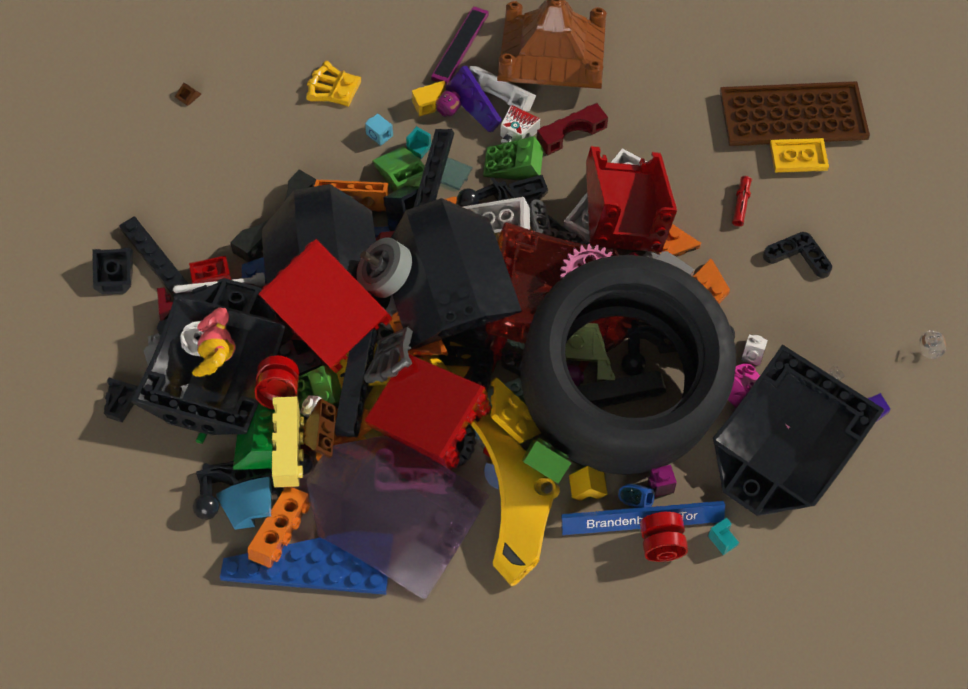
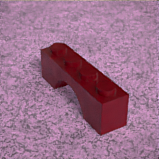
M598 103L589 105L578 112H573L565 118L558 119L554 123L538 129L537 140L548 156L563 148V138L569 132L581 130L593 135L606 129L608 116Z

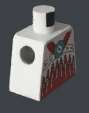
M511 105L501 124L500 135L503 137L501 143L533 137L537 130L540 129V118Z

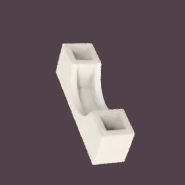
M478 66L469 67V70L483 91L503 99L510 106L513 105L526 112L530 111L536 95L510 82L497 81L498 76Z

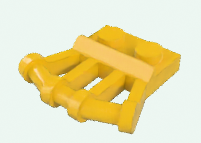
M326 60L318 70L313 71L312 78L308 80L306 99L308 101H330L349 107L361 83V77L345 73V70L339 71ZM328 71L335 77L324 75L323 73ZM318 81L332 84L333 86L324 85L318 83ZM315 90L325 93H315Z

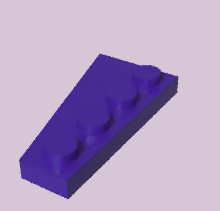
M462 66L445 89L446 91L458 93L461 97L459 99L461 106L488 132H493L502 122V119L469 68Z

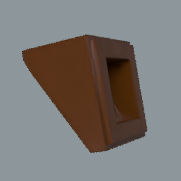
M183 82L175 98L189 106L201 93Z

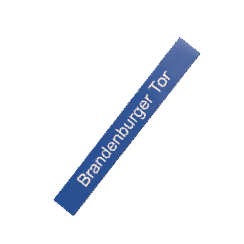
M724 501L561 514L562 535L640 529V521L644 517L658 512L679 513L683 517L684 525L716 523L725 519Z

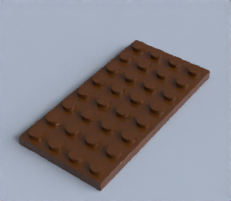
M857 81L720 87V97L729 146L770 144L771 140L823 138L824 142L869 140L870 133Z

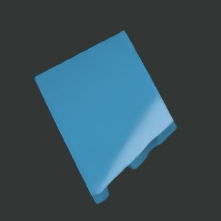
M270 477L242 482L216 494L219 503L235 530L255 527V518L271 516Z

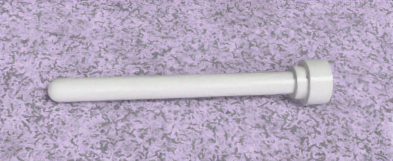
M263 272L256 273L251 278L233 279L234 281L263 288L265 285ZM217 281L174 286L173 291L175 293L192 292L195 288L204 285L208 287L216 284Z

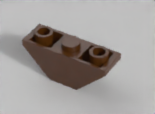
M320 399L304 424L303 442L314 451L331 458L337 407Z

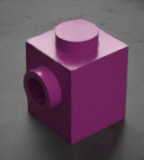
M671 465L651 469L648 485L654 489L655 497L674 493L677 481Z

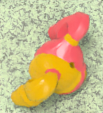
M226 308L215 309L201 320L197 326L199 331L204 332L197 343V351L204 358V362H201L193 370L192 374L196 377L215 373L217 368L229 360L235 352V342L226 329L229 321V313Z

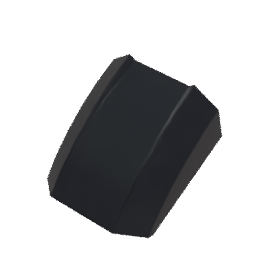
M131 248L92 249L93 288L101 294L126 293L132 285L133 250Z

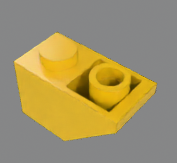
M445 81L412 90V102L419 117L436 112V101L446 91Z

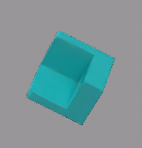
M416 126L406 137L407 149L422 159L430 150L431 134Z
M728 518L710 528L708 535L723 555L739 545V541L730 532L732 523Z

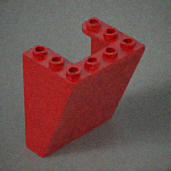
M591 146L586 160L590 245L592 247L598 245V247L662 252L677 213V207L661 153L652 152V159L645 162V159L641 158L639 165L607 162L606 155L600 157V147Z
M317 239L307 244L305 250L300 255L295 256L285 269L280 270L276 278L264 285L259 293L271 308L336 374L343 368L340 361L348 358L346 354L373 328L377 330L380 322L388 325L393 320L389 313Z
M408 354L412 364L400 370L397 376L390 378L366 417L365 422L372 429L438 466L451 471L452 467L456 468L460 461L456 444L458 440L462 441L466 434L465 428L468 423L471 424L476 416L478 418L486 417L491 409L486 389L482 385Z

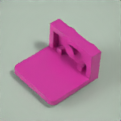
M748 363L738 365L735 369L734 382L728 398L735 408L738 407L760 377L755 368Z

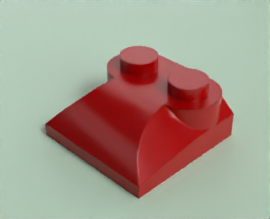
M226 255L189 263L193 284L214 282L223 278L231 280Z

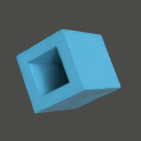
M379 114L369 118L365 123L366 135L380 146L393 137V125Z

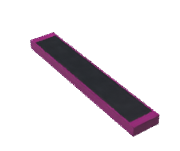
M473 6L431 76L432 81H445V85H448L489 16V11Z

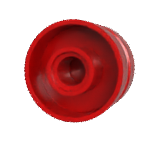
M278 355L267 357L260 362L257 369L255 397L261 405L274 409L273 398L297 396L299 380L297 364L287 357Z
M658 512L648 515L640 521L641 536L644 539V556L647 560L654 562L672 561L688 553L686 536L683 534L685 528L681 514L676 512Z

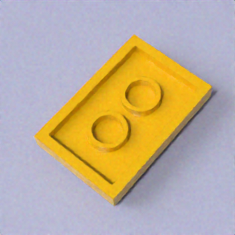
M823 138L770 141L775 173L828 171L829 164Z

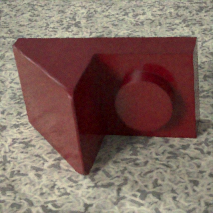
M165 287L157 288L160 321L168 319L173 304L170 294L166 293Z

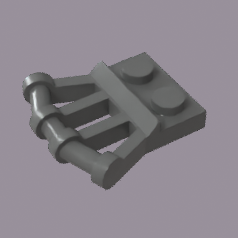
M406 327L378 340L374 358L364 375V380L367 383L386 381L388 377L397 376L400 370L412 364L408 355V350H411L409 344L412 330Z

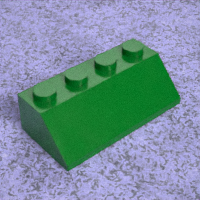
M259 403L247 434H237L233 470L272 469V451H276L273 449L272 433H274L273 414H275V409L264 407Z

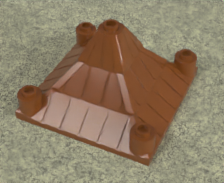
M546 0L539 6V9L524 13V15L522 14L523 7L517 1H511L506 5L497 81L602 88L607 16L604 9L600 7L592 9L590 17L587 19L573 12V9L565 0Z

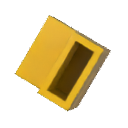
M586 466L569 475L573 499L579 501L588 497L600 499L608 495L604 472Z

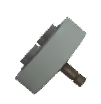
M382 238L374 242L366 251H362L360 254L361 260L357 268V281L367 292L375 297L385 298L394 294L402 287L409 276L412 266L410 251L392 238Z

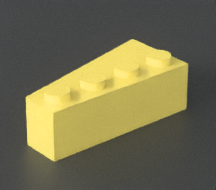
M297 396L273 398L275 414H273L274 433H272L273 449L276 450L272 451L273 483L275 488L299 486V479L303 478V466H300V461H304V452L301 449V445H304L301 429L304 428L305 417H301Z

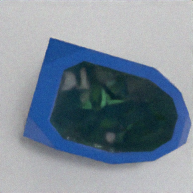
M626 484L619 489L618 496L626 505L644 508L652 506L655 492L654 489L649 487Z

